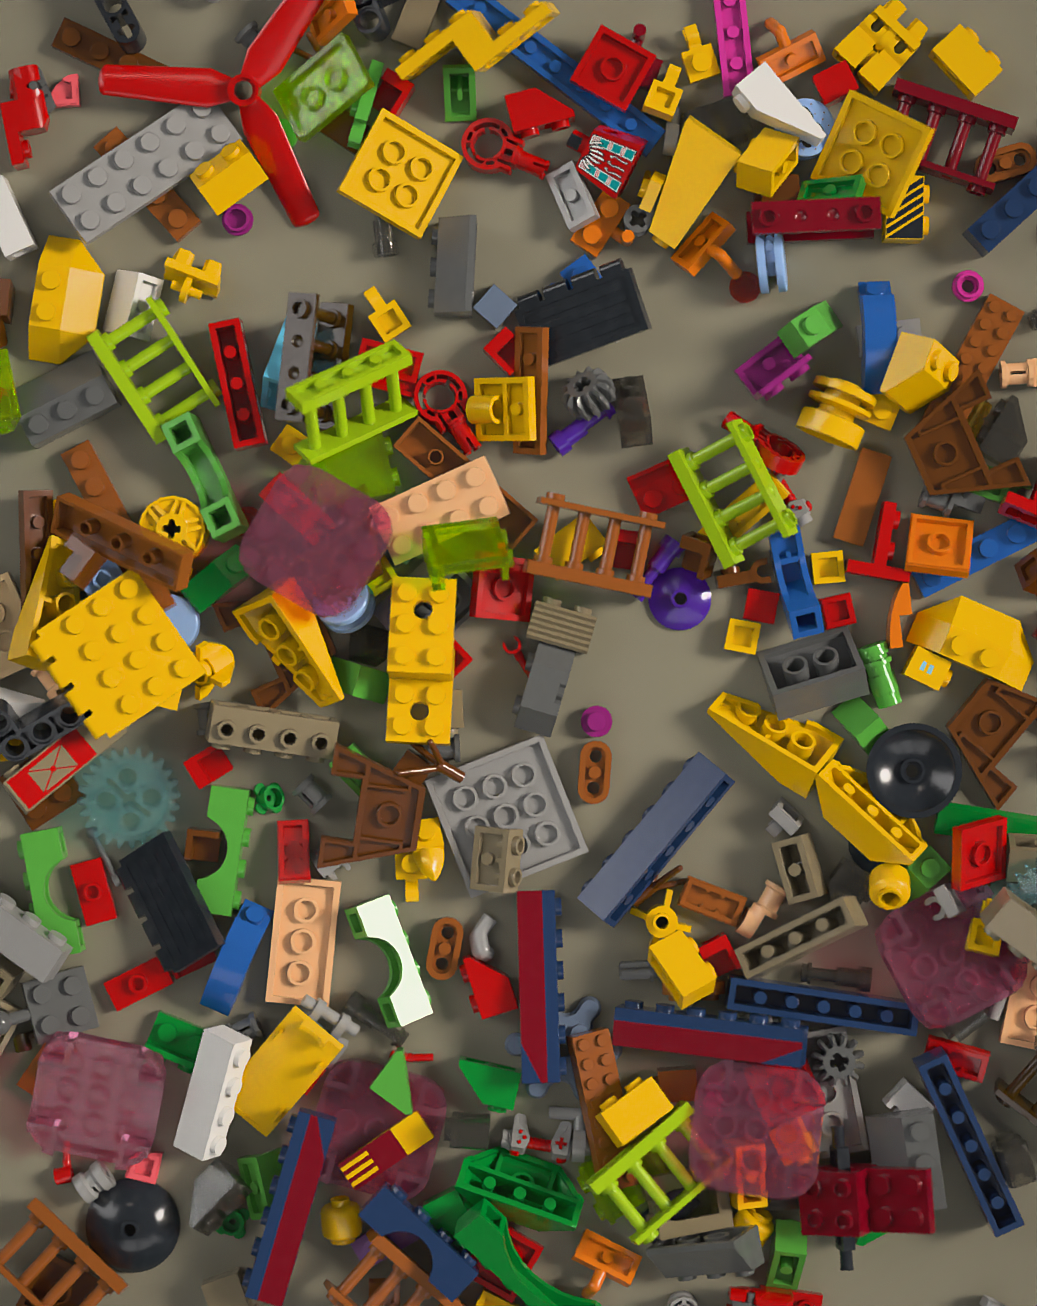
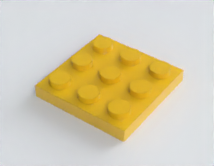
M849 89L810 178L816 180L862 174L866 182L862 197L880 196L881 214L889 218H895L935 129L855 90Z
M382 108L377 114L336 192L419 240L422 238L464 156Z

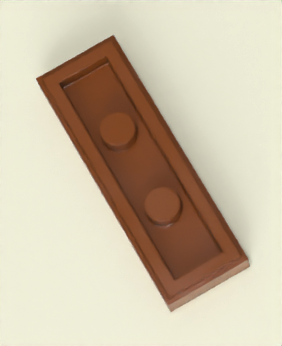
M864 447L861 448L832 538L859 547L864 546L892 460L891 456Z

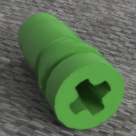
M886 640L857 648L878 709L901 703L899 684L894 669L891 668L890 664L892 657L887 655L889 648Z

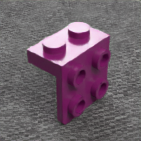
M777 337L735 369L734 373L756 401L761 397L768 401L785 388L781 383L782 381L789 378L793 382L810 369L807 362L812 357L808 353L806 356L801 354L794 359L780 337Z

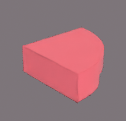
M78 74L65 76L51 91L56 108L81 107Z
M153 1151L139 1156L129 1166L125 1178L155 1185L164 1152Z

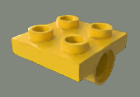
M534 376L474 378V396L469 397L467 400L466 416L471 424H475L478 441L536 440Z

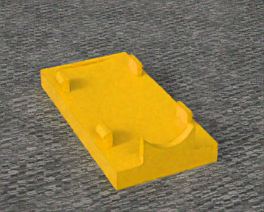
M295 1005L246 1064L242 1077V1088L237 1095L234 1111L267 1137L337 1056L344 1045Z

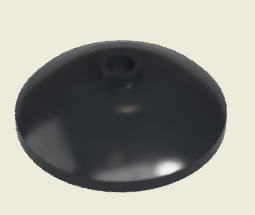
M907 723L888 730L875 742L867 759L866 777L873 796L889 812L905 818H924L938 813L953 800L961 784L962 763L957 748L943 732L926 724ZM909 765H913L917 769V774L914 777H909L906 774V768Z
M129 1178L116 1180V1185L110 1190L99 1192L98 1198L91 1203L86 1216V1235L92 1250L111 1268L122 1272L137 1273L158 1266L172 1253L180 1235L181 1220L178 1207L172 1196L157 1183L154 1185ZM132 1224L136 1228V1232L128 1234L125 1231V1225Z

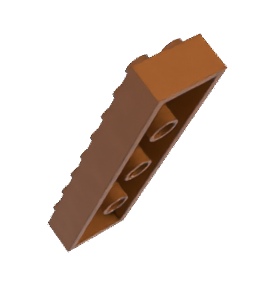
M991 293L987 295L954 356L960 361L956 379L952 381L948 392L927 405L918 424L978 369H980L985 383H987L1025 313L1024 311ZM973 407L963 411L966 419L971 413Z
M420 416L416 418L393 445L396 450L430 479H434L471 462ZM500 487L511 514L484 526L513 550L538 522V519Z
M70 492L56 497L51 533L65 540L74 535L107 560L176 592L188 587L194 550Z
M599 1027L566 1036L595 1173L633 1142V1140H630L624 1146L617 1148L595 1118L597 1114L602 1112L599 1105L613 1095L617 1099L623 1096L609 1028ZM624 1172L616 1179L619 1182L617 1185L619 1189L640 1184L632 1173Z

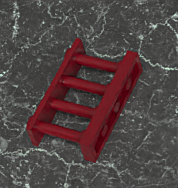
M897 78L892 92V96L896 97V101L899 103L896 111L908 116L910 108L914 107L915 104L926 107L929 114L925 125L935 129L917 171L967 187L966 191L975 196L984 197L985 193L991 195L996 183L986 180L1001 137H1005L1006 134H1013L1019 117ZM945 114L957 117L959 125L945 165L941 166L926 161L939 121L941 117H945ZM975 124L987 127L989 135L975 176L956 171L970 129L975 127Z
M880 196L751 202V211L746 212L747 245L755 244L757 235H765V237L771 235L774 237V234H783L784 243L873 239L874 230L882 229Z

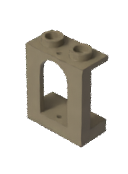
M704 1162V1166L688 1168L686 1170L696 1180L709 1167ZM648 1172L665 1194L674 1189L684 1188L672 1172L656 1175ZM725 1177L719 1182L714 1180L708 1185L712 1214L681 1220H667L657 1229L659 1234L656 1238L662 1241L734 1227L727 1178ZM641 1185L642 1197L645 1202L648 1201L650 1213L646 1214L647 1222L661 1209Z

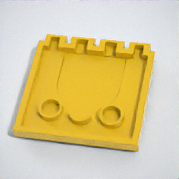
M130 570L36 631L39 638L29 644L42 663L54 657L56 661L46 669L60 690L72 683L74 688L67 692L65 697L78 716H81L88 710L92 712L93 715L85 719L83 723L95 740L104 734H107L109 738L113 737L206 674V671L139 574Z

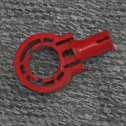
M482 118L476 120L467 127L462 136L461 148L464 159L473 170L479 173L495 174L502 172L510 176L512 170L519 169L543 180L546 175L544 171L547 172L550 166L549 160H544L524 151L525 140L515 137L509 126L499 119ZM486 127H489L490 134L497 135L503 141L501 150L492 158H482L478 154L476 155L474 149L478 138L486 134ZM467 148H471L472 155L475 156L476 161L469 156Z
M434 370L423 375L417 382L413 395V404L418 409V415L425 422L435 425L441 435L446 433L447 428V431L453 435L460 446L464 456L472 454V449L475 452L481 448V443L467 424V390L463 381L454 373L446 370ZM447 380L453 382L459 390L457 391L452 383L449 384V389L454 393L455 401L447 409L435 410L427 404L426 399L422 400L425 409L419 403L418 395L422 387L424 388L422 398L426 397L427 391L436 385L446 386ZM458 395L462 396V400L458 399ZM453 414L455 419L452 420L449 415Z
M731 411L724 418L721 427L729 431L726 423L742 417L736 414L735 411ZM742 418L743 422H746L753 431V442L765 466L784 475L793 476L798 474L806 459L804 452L790 440L769 432L764 428V424L752 425Z

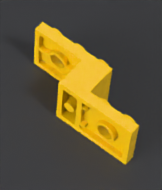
M535 1L522 12L525 16L519 22H508L497 31V35L480 11H465L462 9L448 20L451 24L448 28L441 31L437 29L423 40L426 45L420 50L415 51L411 49L400 57L398 61L401 65L394 70L402 80H414L457 46L475 72H486L561 13L553 3L545 1L539 3Z
M392 577L387 661L389 691L386 743L428 745L427 740L432 739L435 745L450 746L455 665L454 630L457 579ZM423 602L428 603L432 607L431 615L425 619L418 618L414 614L415 607ZM414 705H426L429 709L428 716L423 720L412 718L410 712Z

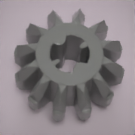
M588 366L584 372L577 370L576 376L567 378L568 384L561 388L563 405L577 420L584 418L589 422L594 415L600 417L602 411L610 410L609 403L616 400L614 383L600 368L592 369Z
M829 1033L827 1035L828 1045H825L820 1039L816 1042L822 1049V1052L811 1051V1056L820 1060L811 1064V1068L816 1071L821 1070L817 1076L820 1081H824L829 1076L828 1082L830 1087H835L838 1078H840L842 1086L846 1087L848 1086L846 1076L850 1075L855 1081L859 1079V1076L853 1070L854 1068L864 1069V1063L856 1061V1059L862 1058L865 1054L863 1050H854L858 1045L856 1039H852L846 1044L847 1035L841 1033L838 1042H836L834 1035ZM839 1053L841 1057H845V1061L841 1060L843 1065L840 1067L830 1063V1059L834 1060L833 1055Z

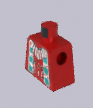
M599 125L592 131L590 137L575 129L569 137L566 146L581 154L575 169L616 200L623 194L648 140Z

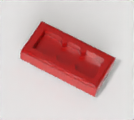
M309 819L277 821L279 884L311 883Z
M98 857L70 865L86 926L118 918L102 858Z
M156 956L104 982L103 985L118 1012L173 984L175 981L170 971L164 972Z
M929 1034L924 1053L941 1045L947 1053L957 1077L978 1083L983 1082L991 1051Z

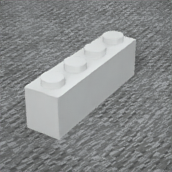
M223 1024L204 1029L173 1146L201 1161L222 1154L227 1144L228 1128L234 1118V1106L237 1095L242 1088L244 1069L250 1059V1047L253 1039Z

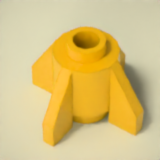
M203 641L196 645V651L192 652L206 671V674L194 681L197 683L195 685V699L199 701L208 696L215 685L223 688L231 682L235 667L234 655L228 647L221 643Z
M666 889L662 904L651 906L647 912L635 907L630 908L629 913L644 919L649 933L652 934L648 949L649 946L658 942L660 938H665L676 930L691 931L692 926L679 922L674 910L670 907L673 895L672 889ZM662 916L666 917L668 924H663L659 928L656 920Z

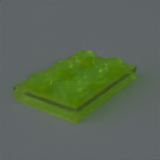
M340 33L272 91L297 139L306 143L373 88L375 84L350 37Z

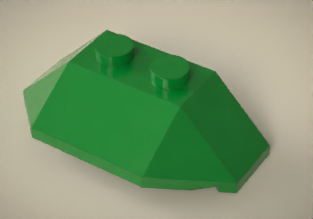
M501 1146L483 1151L474 1156L465 1157L454 1187L473 1206L485 1197L507 1218V1221L538 1232L575 1231L584 1203L583 1197L580 1193L578 1194L561 1166L527 1154L512 1156L506 1148H501Z

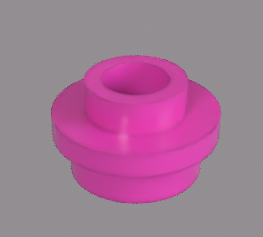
M962 271L955 276L952 282L953 294L963 302L975 301L984 290L983 279L975 271ZM964 281L972 283L973 289L971 292H965L962 289Z

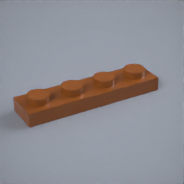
M116 126L93 148L102 157L128 138ZM173 189L146 206L178 243L202 223Z
M515 326L514 377L534 376L536 440L513 441V453L546 455L549 327Z

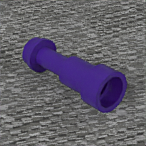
M609 403L610 410L602 411L600 417L594 415L589 422L584 418L581 420L576 419L561 431L557 429L547 436L557 452L563 457L572 450V445L588 434L587 430L605 417L610 420L616 414L611 403Z
M665 534L658 543L661 546L648 562L650 566L643 574V577H646L645 584L651 585L660 573L664 574L676 557L679 559L685 549L679 547L680 543L668 534ZM633 595L635 598H637V599H638L639 601H641V602H643V600H644L645 598H647V597H641V596Z

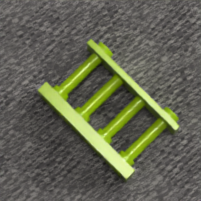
M150 295L145 299L150 308L109 334L107 332L101 334L96 329L87 335L86 338L156 445L166 440L161 425L188 411L190 412L208 399L212 401L215 407L221 405L218 397L222 395V392L213 378L209 381L206 380L167 320L166 316L170 312L162 299L154 300L153 296ZM158 318L168 335L127 361L125 359L119 361L113 353V350L117 348L116 344ZM175 345L185 362L143 388L141 385L136 388L130 379L134 375L133 371ZM193 372L203 388L163 414L158 412L154 415L147 405L152 402L151 398Z
M393 339L285 388L286 399L305 417L307 438L293 444L294 450L312 465L417 416L418 409L401 396L398 375L399 370L413 364L412 354ZM386 377L389 400L374 407L371 384ZM359 389L362 413L347 419L344 396ZM332 402L335 425L320 432L316 409Z
M742 418L726 423L731 434L695 453L690 451L689 447L667 455L724 569L745 560L742 555L743 549L778 531L781 532L784 539L799 532L796 527L798 524L796 516L791 509L786 508L753 442V431L746 422H743ZM737 445L745 462L710 481L704 479L699 469L701 464ZM751 474L759 491L724 510L719 508L714 499L715 492ZM766 503L774 520L739 538L733 537L728 527L729 521Z
M679 1101L673 1106L672 1110L658 1119L584 1183L593 1194L599 1195L601 1192L603 1195L608 1194L637 1230L629 1239L638 1246L641 1243L646 1245L655 1239L659 1234L657 1231L659 1227L712 1181L719 1182L731 1172L730 1166L736 1162L732 1156L723 1155L718 1159L690 1124L691 1119L689 1118L695 1111L687 1101ZM673 1130L682 1133L709 1167L696 1180H694L666 1145L667 1140L665 1137ZM649 1151L658 1154L685 1188L671 1201L641 1165L643 1163L641 1158ZM624 1172L632 1173L661 1209L647 1222L617 1186L619 1182L616 1179Z

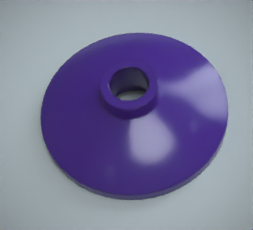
M682 567L666 570L664 574H660L652 583L651 598H648L649 608L654 618L661 625L673 630H687L701 623L707 616L711 606V592L705 580L696 578V572ZM679 592L684 593L686 596V602L683 605H678L674 600L675 595Z

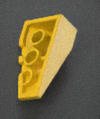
M54 535L49 536L12 636L7 660L33 670L47 671L46 668L56 661L54 657H51L42 663L29 644L39 638L36 631L81 602L80 587L74 585L60 572L61 567L73 553L71 549L64 545L67 541Z
M293 576L271 585L232 611L247 636L256 645L261 642L273 654L271 660L277 666L282 663L293 674V681L320 708L339 702L344 698L311 603Z
M722 692L707 710V714L772 777L805 799L816 786L815 777L833 760L844 741V738L817 722L807 719L806 723H802L790 718L778 721L775 713L762 710L759 703L726 692Z

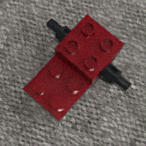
M843 1125L830 1126L832 1134V1145L829 1146L830 1165L806 1167L797 1171L801 1235L835 1236L836 1249L840 1250V1270L842 1271L854 1270L852 1251L856 1250L855 1237H862L870 1232L927 1235L936 1232L931 1167L877 1166L875 1163H850L849 1147L845 1146Z

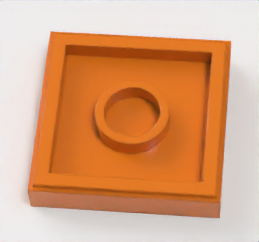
M911 513L904 571L968 579L974 521Z

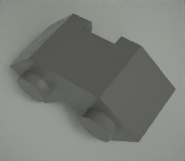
M539 641L536 653L529 652L524 669L530 671L523 696H516L512 713L518 714L514 727L551 737L570 675L575 651Z

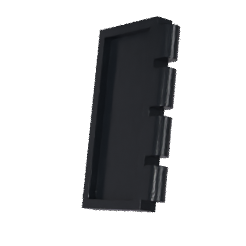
M621 258L599 266L602 278L599 277L595 268L572 276L571 282L574 289H571L569 281L564 279L543 287L545 300H543L539 290L517 298L520 309L516 310L515 314L519 326L549 327L548 367L652 329L632 268H625Z
M170 830L160 833L119 860L121 867L115 872L124 890L133 889L134 891L128 895V898L138 919L147 917V920L141 925L152 947L159 944L161 946V949L157 950L155 954L164 972L170 970L173 973L181 972L226 944Z

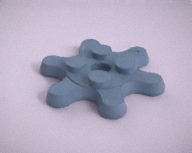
M586 996L579 1001L574 1011L570 1013L558 1012L559 1025H565L566 1036L593 1029V1022L601 1012L599 1000L593 996ZM511 1033L505 1039V1049L510 1055L521 1056V1033ZM612 1045L615 1060H618L622 1054V1046ZM569 1054L564 1056L566 1057L567 1076H560L562 1082L570 1085L574 1096L579 1100ZM554 1083L526 1084L527 1094L533 1098H542Z

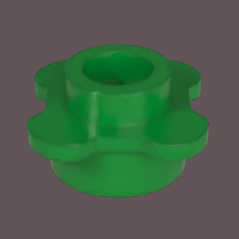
M273 782L270 785L258 783L254 786L253 791L256 794L255 810L258 814H265L266 811H272L276 814L282 810L285 796L278 783Z
M228 1203L223 1204L219 1209L221 1216L219 1222L215 1225L216 1232L220 1235L234 1236L236 1239L244 1237L246 1234L245 1223L250 1217L249 1210L246 1208H232ZM231 1218L235 1219L236 1222L234 1224L230 1223Z

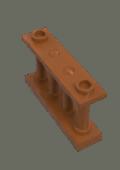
M547 492L546 497H537L536 503L546 505L547 510L538 554L534 555L533 560H524L522 572L651 598L653 585L645 584L646 577H643L652 528L665 529L666 522L657 521V514L639 511V516L599 509L566 502V495ZM560 508L578 512L569 561H565L564 567L553 565V558H550ZM591 515L609 518L600 567H596L595 573L583 571L584 565L581 564ZM622 521L640 525L631 572L627 574L626 579L614 577L615 571H612Z
M36 1197L27 1206L32 1212L28 1216L30 1218L28 1222L0 1250V1273L34 1306H53L84 1272L88 1273L91 1269L100 1277L97 1281L99 1285L79 1306H96L107 1294L111 1295L115 1291L118 1295H121L129 1286ZM47 1226L54 1233L51 1238L53 1241L17 1278L4 1264L38 1228L43 1229ZM69 1247L77 1255L74 1259L76 1263L40 1300L27 1286L61 1250L65 1251Z
M373 1228L365 1234L371 1242L368 1247L370 1249L369 1252L337 1287L329 1279L323 1282L328 1291L326 1297L335 1306H359L347 1295L379 1259L383 1260L387 1256L394 1262L392 1266L393 1271L362 1306H379L402 1279L406 1280L409 1276L417 1282L416 1290L402 1306H419L425 1298L429 1300L431 1296L440 1302L438 1306H466L458 1297L451 1302L429 1282L430 1273L386 1235L381 1237Z

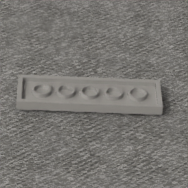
M180 104L50 190L49 195L87 246L190 178L189 175L195 171L197 166L214 158L226 145L234 143L238 139L241 141L243 139L218 105L205 108Z

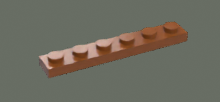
M89 440L61 454L85 500L132 521ZM119 565L123 573L128 571V569ZM139 575L164 612L177 606L168 588Z

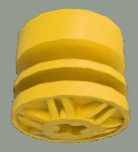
M816 375L812 384L823 390L824 393L810 390L808 396L819 403L818 408L804 406L795 427L825 442L856 451L865 430L853 423L854 418L869 420L871 414L859 406L874 408L877 399L865 392L861 387L846 380Z
M177 496L161 497L150 503L142 513L139 522L140 526L194 550L193 560L201 556L207 548L211 535L201 515L200 507L188 499ZM172 521H175L176 526L181 527L180 533H175L174 538H171V534L166 532V527H170Z

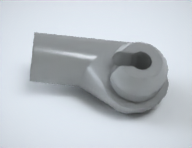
M486 913L483 914L469 934L472 955L477 960L483 962L490 961L494 956V949L489 945L487 935L497 923L494 918Z

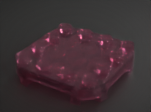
M296 464L277 479L243 537L239 560L245 571L254 580L311 612L313 615L322 618L338 617L349 612L357 604L356 601L385 551L390 547L393 539L392 521L386 509L371 497L320 468Z
M987 884L961 892L955 890L967 910L956 917L948 919L946 916L941 920H933L932 917L940 913L941 907L936 902L928 906L925 905L924 902L927 898L935 896L934 892L931 891L892 911L882 920L880 926L875 931L876 944L881 958L910 1011L926 1028L943 1029L975 1015L1015 993L1023 986L1027 977L1029 958L1026 956L1023 959L1017 957L1008 949L1007 946L1009 944L1004 940L1001 941L999 956L997 957L965 950L971 918L980 919L982 901H986V898L992 899L991 896L994 895Z
M56 1032L46 1043L37 1062L38 1069L30 1114L26 1121L27 1133L30 1132L34 1141L42 1147L41 1152L53 1156L55 1151L106 1161L115 1163V1170H127L128 1166L140 1163L144 1158L148 1157L156 1137L166 1085V1068L163 1056L158 1052L137 1044L81 1032Z
M350 1058L340 1060L329 1071L323 1083L316 1111L338 1118L319 1181L327 1185L332 1183L354 1189L339 1168L338 1163L408 1116L370 1089L371 1083L384 1067V1064L366 1059ZM408 1071L413 1111L417 1110L435 1135L434 1138L357 1191L373 1195L387 1181L391 1186L394 1183L399 1185L407 1193L408 1197L406 1200L424 1190L429 1180L447 1110L444 1089L436 1081L424 1075Z
M721 1060L710 1066L700 1077L695 1092L688 1149V1162L693 1179L706 1188L720 1192L776 1200H789L803 1195L815 1182L819 1171L817 1168L824 1106L826 1105L825 1093H823L819 1083L809 1075V1072L800 1069L790 1070L734 1062V1060Z

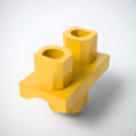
M179 248L173 258L167 257L164 263V279L172 282L170 289L180 292L178 301L186 304L190 296L200 300L202 294L217 299L220 292L222 264L206 259L202 270L192 266L195 255L191 251Z

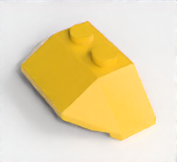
M53 235L48 236L38 263L28 324L29 360L61 365L89 343L86 338L87 335L97 328L105 274L81 240Z
M958 596L917 612L905 640L908 643L920 646L938 656L1019 691H1022L1034 664L1019 620L964 596Z
M833 759L815 777L823 818L870 861L910 866L928 847L926 841L922 839L921 831L914 818L895 815L885 809L875 799L869 788L865 772L851 766L841 765L839 761Z

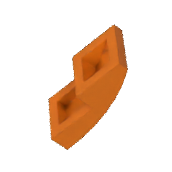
M909 583L898 584L890 603L886 624V642L889 649L903 647L900 616L912 614Z

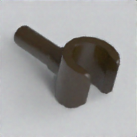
M33 1030L19 1033L14 1037L13 1043L16 1053L33 1049L31 1039L35 1038Z

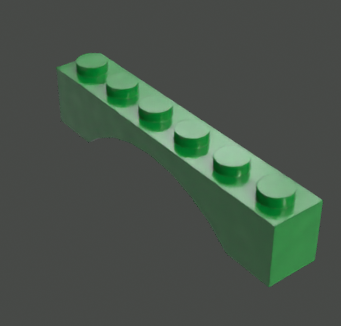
M485 1197L458 1218L454 1237L462 1248L468 1249L478 1258L480 1264L485 1269L491 1270L508 1290L514 1291L524 1301L526 1306H602L596 1300L580 1298L562 1292L535 1275L522 1261L514 1248L508 1230L507 1218Z

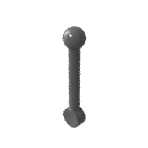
M93 826L89 827L86 830V835L93 840L111 875L114 885L116 887L122 885L98 838V829Z

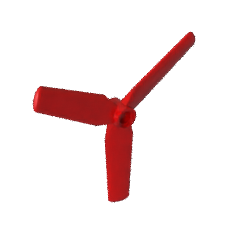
M282 0L248 47L241 74L233 78L212 68L103 65L98 78V87L102 95L205 108L228 102L238 105L243 133L269 178L268 180L293 226L304 227L319 217L320 212L280 119L261 98L262 87L282 72L324 0ZM241 82H249L253 89L252 95L245 100H241L236 92Z

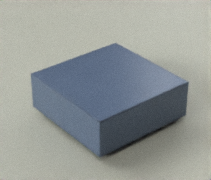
M493 284L473 309L497 330L518 305Z

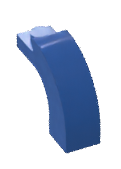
M890 281L858 282L857 292L862 324V358L860 369L862 388L869 394H883L879 390L897 345L894 294L891 293Z
M799 524L796 526L799 532L784 539L781 532L778 531L768 537L774 576L793 639L825 632L820 604L815 595L806 563Z
M245 899L225 939L226 944L222 946L200 1001L201 1005L229 1016L254 955L272 919L273 910Z

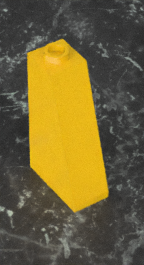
M691 115L684 123L649 232L653 234L651 239L665 249L669 246L676 249L742 153L740 149Z

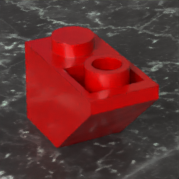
M535 87L504 95V102L513 135L515 137L521 136L522 140L535 138L540 135L539 131L549 128L552 129V132L568 129L571 127L570 123L575 122L573 109Z
M470 954L463 956L464 964L459 965L464 984L468 982L471 984L474 994L469 995V1000L474 1014L480 1012L483 1020L518 1008V1002L509 974L486 962L477 960Z

